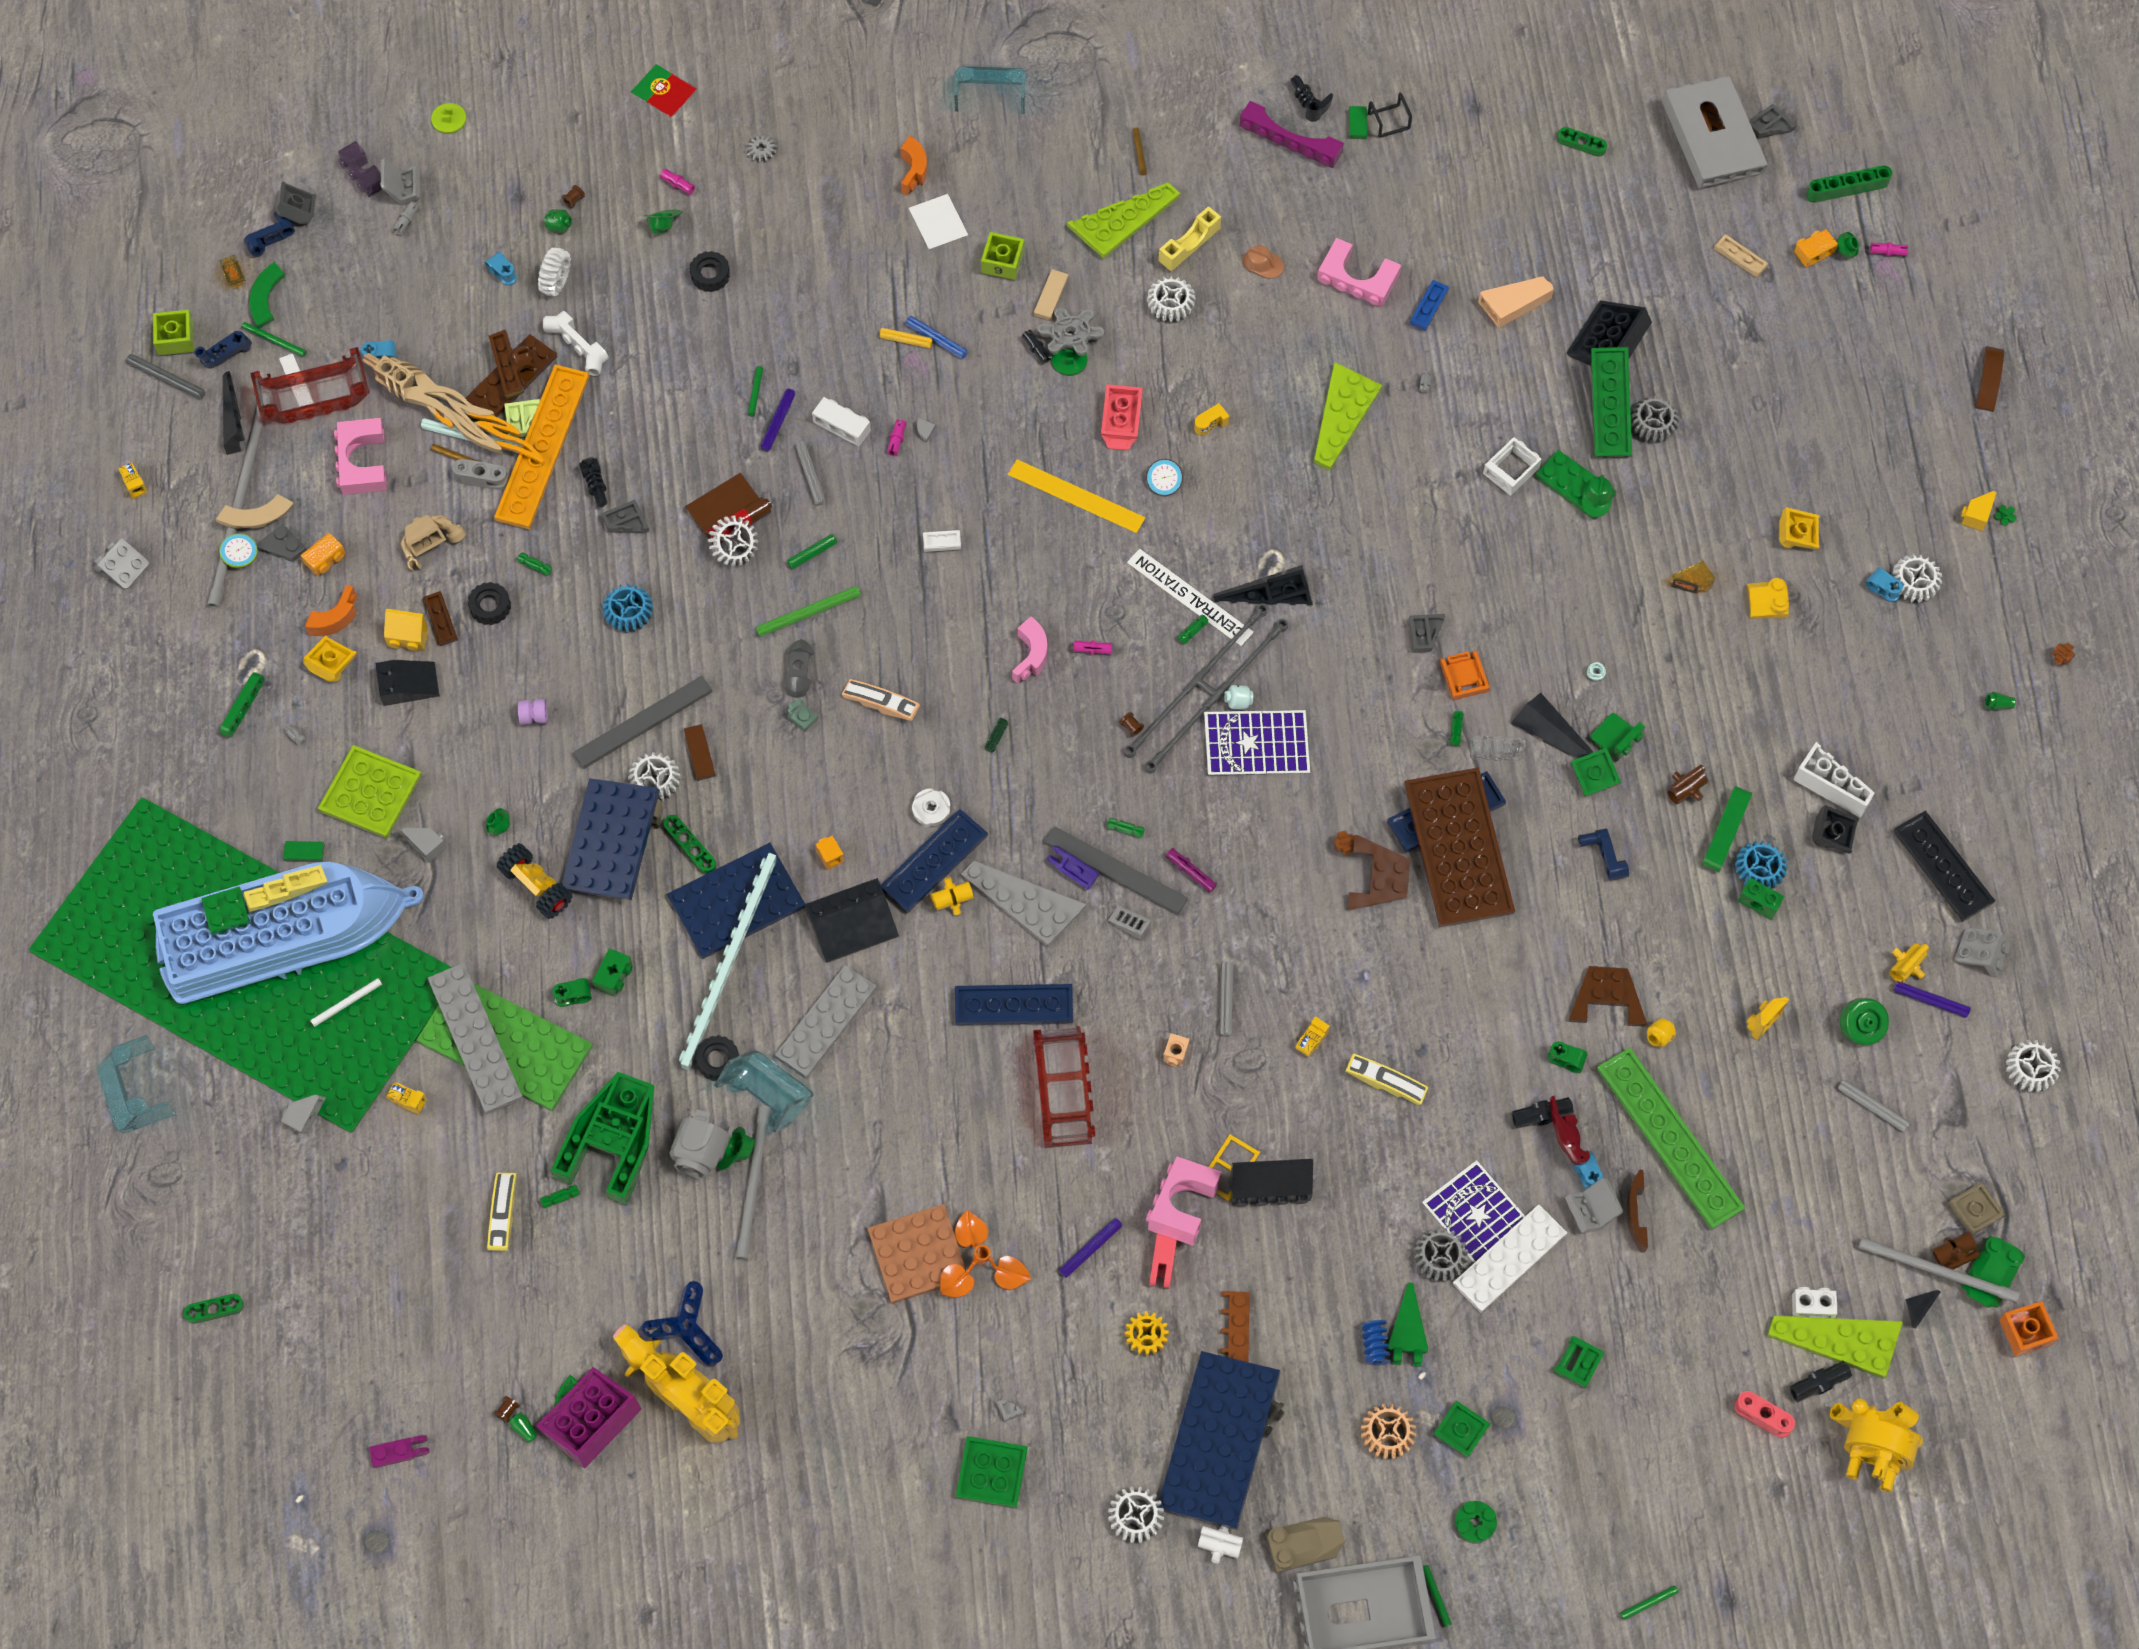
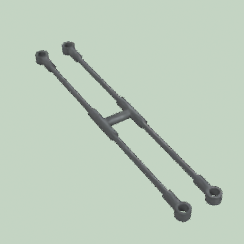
M1259 604L1256 612L1248 619L1244 627L1187 684L1183 692L1142 736H1139L1131 745L1125 747V756L1133 758L1136 755V750L1142 745L1145 738L1185 695L1189 694L1198 685L1211 697L1164 750L1145 763V771L1149 774L1154 773L1156 766L1164 759L1165 754L1207 709L1209 710L1225 691L1229 689L1230 684L1268 643L1274 640L1281 632L1287 630L1288 621L1286 619H1279L1277 626L1268 635V638L1227 682L1225 681L1215 690L1202 679L1251 625H1254L1260 617L1267 615V605ZM1152 765L1154 768L1149 769L1147 766Z

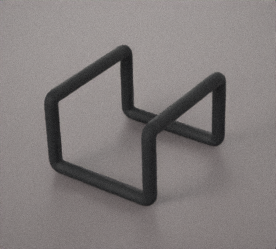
M1401 92L1398 94L1397 104L1376 109L1373 102H1369L1368 114H1374L1379 123L1378 137H1385L1411 128L1412 114ZM1402 101L1409 116L1408 126L1382 133L1383 124L1378 113L1399 107Z

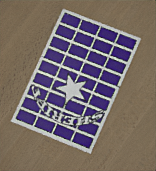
M1306 710L1204 712L1208 775L1310 773Z
M1477 1160L1422 1202L1444 1228H1447L1449 1234L1454 1231L1455 1238L1461 1235L1460 1242L1466 1243L1463 1249L1468 1250L1467 1256L1473 1263L1525 1217Z

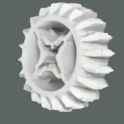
M554 247L545 255L538 278L539 290L545 293V295L557 296L562 291L571 266V258L568 251Z
M1172 276L1169 279L1164 277L1162 281L1157 279L1156 284L1152 283L1151 289L1148 291V308L1151 309L1152 315L1156 314L1157 319L1163 317V321L1169 319L1172 322L1173 319H1176L1179 322L1180 317L1185 319L1186 314L1190 315L1191 310L1194 308L1196 299L1194 289H1191V285L1186 284L1185 280L1180 281L1179 277L1176 280ZM1162 294L1163 297L1158 301L1157 298ZM1184 297V303L1180 304L1181 299Z
M728 516L724 517V522L718 520L719 526H712L716 532H709L711 536H714L708 539V542H713L709 549L716 550L712 555L716 556L719 554L717 561L720 562L724 559V565H728L729 561L731 566H735L736 562L738 565H742V559L748 562V556H754L751 550H757V547L753 546V543H758L757 539L753 540V536H757V532L751 533L754 526L747 527L749 524L748 520L742 524L743 517H739L737 521L736 516H731V519ZM730 525L735 526L730 535L721 534L726 527ZM740 529L744 532L747 543L746 541L742 540L740 536ZM727 538H734L737 543L732 545V541ZM720 540L726 544V553L721 548ZM737 547L745 548L740 555L732 556V552H735Z
M1913 554L1911 558L1906 555L1903 560L1900 559L1894 565L1891 575L1902 582L1903 589L1899 595L1903 594L1904 600L1911 598L1912 603L1917 599L1918 603H1920L1922 599L1927 601L1929 598H1933L1939 591L1942 584V573H1939V567H1934L1935 561L1930 563L1929 557L1922 559L1921 554L1916 558ZM1898 583L1894 585V589H1897Z
M652 752V756L648 757L645 753L644 759L638 757V763L633 762V768L629 770L631 774L628 776L629 784L656 787L660 789L658 798L664 801V796L666 795L670 798V792H676L675 786H679V768L675 766V761L670 760L668 755L663 758L661 752L658 756ZM652 772L656 777L657 782H655V779L652 777Z
M2027 1040L2025 1044L2020 1042L2018 1046H2014L2012 1052L2008 1054L2009 1059L2006 1060V1065H2008L2006 1072L2011 1073L2009 1079L2015 1078L2014 1085L2020 1083L2021 1090L2028 1087L2029 1092H2032L2033 1089L2036 1092H2040L2041 1088L2045 1091L2049 1086H2053L2055 1080L2059 1077L2058 1073L2061 1071V1068L2058 1067L2060 1060H2055L2057 1053H2051L2052 1047L2046 1049V1044L2042 1043L2039 1045L2038 1040H2035L2033 1044L2030 1040ZM2024 1054H2031L2029 1058L2019 1059ZM2047 1073V1076L2043 1078H2035L2037 1074Z
M1130 1487V1493L1123 1489V1497L1116 1494L1115 1498L1117 1501L1112 1500L1110 1503L1114 1508L1108 1509V1513L1112 1514L1108 1517V1521L1114 1522L1111 1525V1529L1118 1528L1116 1536L1123 1533L1122 1540L1124 1541L1128 1536L1131 1537L1130 1543H1134L1135 1538H1138V1542L1142 1543L1143 1536L1149 1541V1533L1156 1536L1157 1531L1154 1528L1161 1529L1162 1525L1159 1522L1164 1521V1517L1160 1515L1164 1513V1509L1157 1508V1506L1161 1505V1501L1157 1500L1154 1502L1157 1495L1152 1494L1149 1497V1489L1145 1490V1493H1141L1142 1487H1138V1492H1134V1488ZM1134 1500H1140L1145 1502L1146 1504L1138 1506L1135 1504ZM1126 1503L1129 1512L1124 1515V1518L1120 1519L1119 1511ZM1133 1511L1140 1512L1139 1519L1132 1517ZM1152 1511L1153 1520L1146 1527L1143 1518L1148 1515V1512ZM1124 1524H1134L1140 1530L1129 1529Z

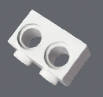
M1809 1287L1795 1289L1792 1294L1793 1316L1835 1318L1837 1316L1836 1291H1830L1829 1288L1810 1290ZM1800 1299L1807 1300L1809 1305H1802ZM1820 1300H1826L1829 1306H1823Z

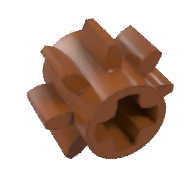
M2068 642L2064 645L2059 643L2052 652V655L2055 656L2053 661L2059 666L2063 663L2068 665L2075 656V653L2072 651L2074 646Z
M1346 830L1337 832V838H1333L1336 852L1343 853V856L1352 853L1353 834L1346 833Z

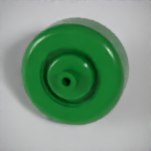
M1856 998L1848 1002L1843 1008L1840 1015V1028L1843 1035L1849 1041L1859 1045H1873L1886 1035L1889 1028V1015L1880 1002L1870 998Z

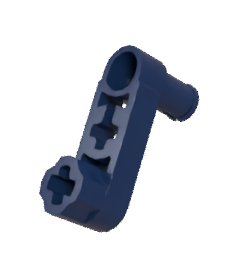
M275 211L274 217L278 223L250 233L245 237L244 242L251 256L259 257L265 251L266 246L293 235L295 228L288 218L279 216Z
M235 331L207 351L204 347H197L194 354L206 368L210 369L220 365L239 351H249L252 342L243 332Z
M1607 828L1595 830L1594 833L1578 835L1580 847L1592 844L1599 845L1609 880L1629 877L1628 863L1626 860L1617 862Z

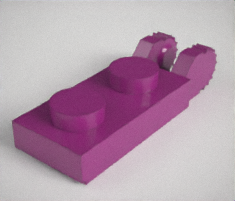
M420 1435L370 1446L372 1467L378 1468L429 1454L430 1451L427 1447L415 1450L412 1445L427 1442V1436Z

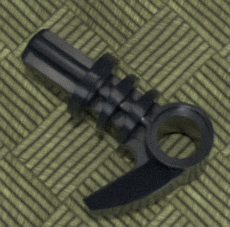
M1294 75L1290 79L1295 88L1294 95L1298 98L1302 107L1306 108V119L1316 122L1330 107L1333 94L1330 93L1323 101H1320L1313 96L1311 87L1308 84H1304L1300 76Z
M594 457L583 459L579 466L583 478L586 480L588 492L594 496L598 507H605L608 503L604 493L607 487L602 479L598 460Z

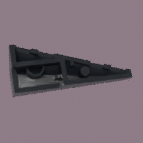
M227 371L223 374V446L226 454L229 455L241 452L239 442L244 441L245 438L231 373Z
M1303 565L1213 594L1215 602L1313 605Z
M1539 693L1529 701L1511 723L1515 727L1518 726L1526 730V733L1543 739V742L1568 755L1571 754L1581 758L1593 753L1592 749L1542 693Z

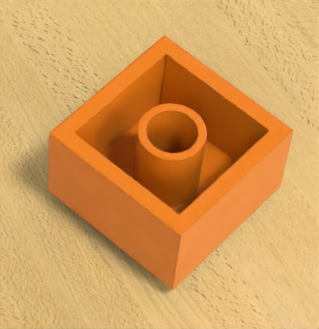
M2042 1301L2006 1312L1999 1319L2015 1357L2052 1346L2059 1339Z

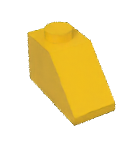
M1992 491L1970 500L1968 507L1964 506L1961 517H1964L1962 525L1983 531L1997 492Z

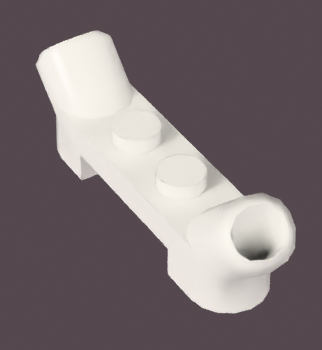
M562 311L557 316H545L543 318V329L546 333L562 334L567 344L571 343L575 351L580 356L583 355L586 358L585 371L589 375L597 376L601 373L602 364L609 359L606 351L597 342L590 346L574 330V321L565 311Z

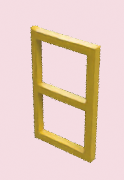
M1230 1134L1209 1165V1168L1213 1169L1215 1164L1218 1163L1231 1171L1232 1166L1219 1159L1231 1140L1254 1154L1250 1162L1256 1161L1260 1151ZM1217 1189L1216 1194L1226 1199V1201L1231 1199V1191L1227 1195Z

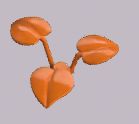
M969 1210L963 1213L955 1228V1238L962 1247L972 1245L975 1249L973 1261L966 1271L958 1264H951L943 1270L940 1277V1292L942 1295L956 1298L968 1294L975 1283L973 1277L968 1274L976 1264L984 1265L988 1261L997 1270L994 1275L995 1282L1003 1289H1016L1030 1281L1031 1276L1027 1268L1018 1259L1011 1256L1000 1258L998 1266H996L993 1257H990L991 1251L989 1247L980 1245L988 1237L986 1224Z

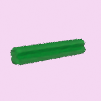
M830 534L787 560L789 567L794 569L837 544L836 537Z

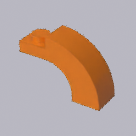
M910 135L900 148L901 159L911 165V169L901 182V192L907 196L911 190L913 191L916 188L917 183L923 186L927 177L925 150Z
M346 584L338 604L331 610L325 612L311 611L305 625L308 635L328 636L341 631L350 624L357 613L354 607L357 601V594L353 586Z

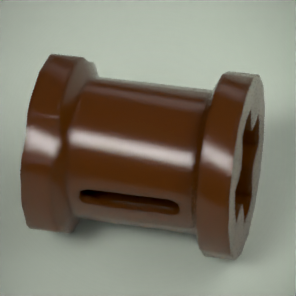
M573 185L572 190L561 198L565 205L569 208H574L575 203L580 198L583 199L585 197V193L580 187Z
M1129 712L1123 716L1119 724L1128 729L1131 737H1135L1143 730L1144 725L1133 717L1134 714L1132 712Z
M505 1396L503 1398L504 1402L498 1410L494 1411V1415L508 1423L510 1421L509 1418L516 1408L519 1409L520 1405L510 1397Z

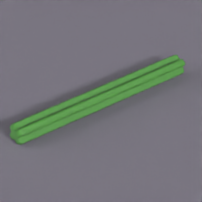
M858 586L846 589L756 626V631L759 636L766 635L859 597L861 595Z

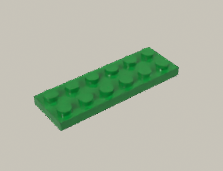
M1628 347L1591 348L1594 456L1631 457L1632 438Z

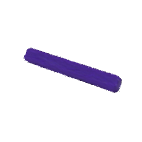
M786 389L761 443L762 450L770 451L795 397L794 390Z
M1897 981L1894 986V992L1962 1017L1966 1018L1970 1013L1971 1008L1969 1006Z
M1114 1218L1059 1269L1061 1275L1067 1278L1122 1227L1119 1219Z

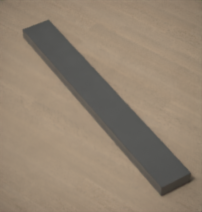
M700 676L577 749L573 754L583 769L709 695L713 692L712 688L704 677Z
M1055 826L1045 840V844L1051 848L1054 845L1060 846L1105 877L1176 915H1179L1188 901V897Z

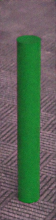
M757 366L748 409V416L751 417L755 416L763 373V367Z
M1429 1565L1423 1566L1425 1580L1443 1626L1448 1627L1452 1623Z
M1674 1585L1620 1612V1616L1624 1621L1679 1593Z

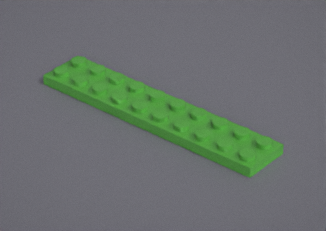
M1630 1047L1597 1067L1600 1075L1711 1230L1745 1210L1743 1203Z

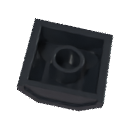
M1824 805L1816 817L1812 840L1818 847L1828 846L1850 854L1852 853V844L1859 819Z

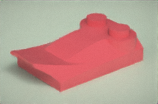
M1106 384L1101 436L1108 449L1128 451L1137 440L1143 388Z

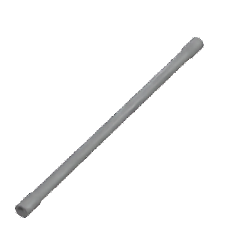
M260 395L258 399L256 415L232 508L242 509L265 414L267 413L270 397L266 395ZM227 527L225 538L236 534L237 528ZM221 557L207 606L210 608L219 607L222 595V587L228 565L223 562Z

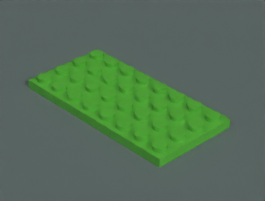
M474 984L521 1095L553 1112L592 1049L593 1044ZM438 1005L418 1036L417 1042L465 1067L441 1008Z

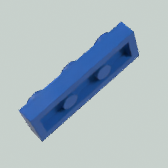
M1432 280L1410 320V325L1426 331L1449 291V286Z

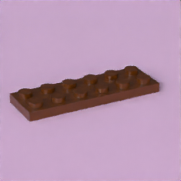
M531 334L515 348L528 346L533 354L532 360L534 359L535 362L533 366L525 368L519 373L524 390L558 357L556 352ZM496 367L465 399L474 406L493 411L495 417H498L505 410V404L512 403L519 395L509 399L506 398L498 368ZM469 417L472 422L485 421Z

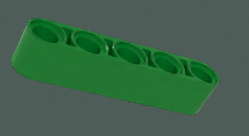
M1882 165L1812 180L1809 184L1806 198L1810 202L1816 203L1884 189L1890 182L1892 169Z
M1737 786L1734 787L1702 866L1720 873L1753 794L1752 792Z

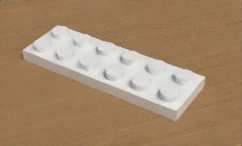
M1537 1205L1453 1282V1285L1482 1313L1567 1235V1232L1540 1205Z

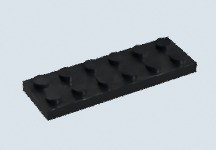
M1926 810L1894 829L1895 835L1962 922L1994 904L1995 899Z

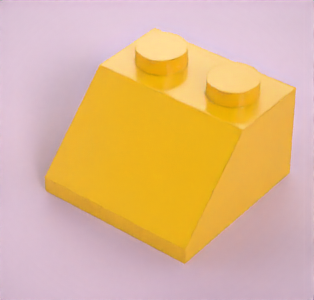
M386 609L384 638L387 646L394 649L400 647L407 648L410 651H424L429 630L423 614Z

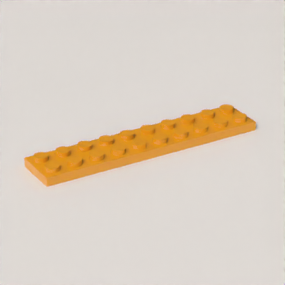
M554 365L524 440L539 452L544 460V464H540L519 453L494 516L495 521L530 530L590 378L588 372Z

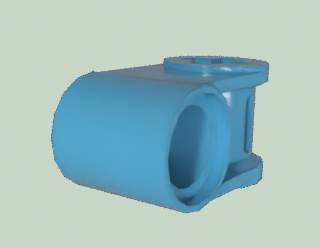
M500 251L485 261L489 271L504 285L510 286L516 283L517 275L514 272V266Z
M394 341L366 342L361 346L363 359L364 355L368 353L378 359H381L384 355L388 358L394 357L397 359L396 343Z
M1877 568L1865 582L1868 589L1879 594L1889 602L1899 600L1901 596L1899 593L1903 589L1902 582L1882 568ZM1898 583L1897 589H1894V585Z
M1591 1151L1589 1152L1590 1159L1586 1164H1573L1585 1190L1603 1178L1597 1160Z

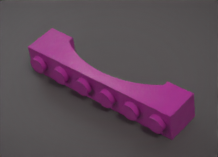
M1249 101L1240 115L1239 126L1243 129L1254 132L1260 137L1267 138L1278 145L1285 146L1293 152L1304 155L1308 159L1318 161L1324 166L1334 168L1343 153V142L1330 136L1319 139L1294 134L1276 124L1266 114L1265 107L1255 102Z

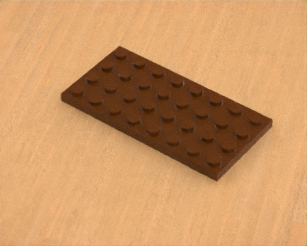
M1479 767L1404 781L1439 927L1514 914L1515 908Z

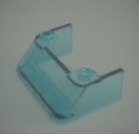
M961 65L956 70L955 112L959 111L960 83L1022 85L1021 114H1025L1026 70L1021 66Z
M147 1035L115 1046L97 1068L113 1125L120 1133H128L175 1116V1112L168 1101L149 1108L146 1100L142 1097L128 1099L118 1066L127 1063L133 1057L155 1050Z
M756 1050L729 1060L714 1085L718 1088L727 1084L734 1092L747 1090L765 1105L771 1107L774 1111L772 1117L776 1123L772 1129L774 1132L790 1126L814 1096L808 1087L766 1055Z

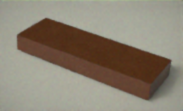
M441 591L424 596L423 599L440 646L458 641Z
M702 724L684 728L697 781L716 777Z

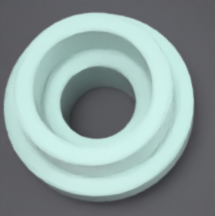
M1595 662L1588 666L1587 675L1590 679L1599 681L1605 677L1606 669L1601 663Z

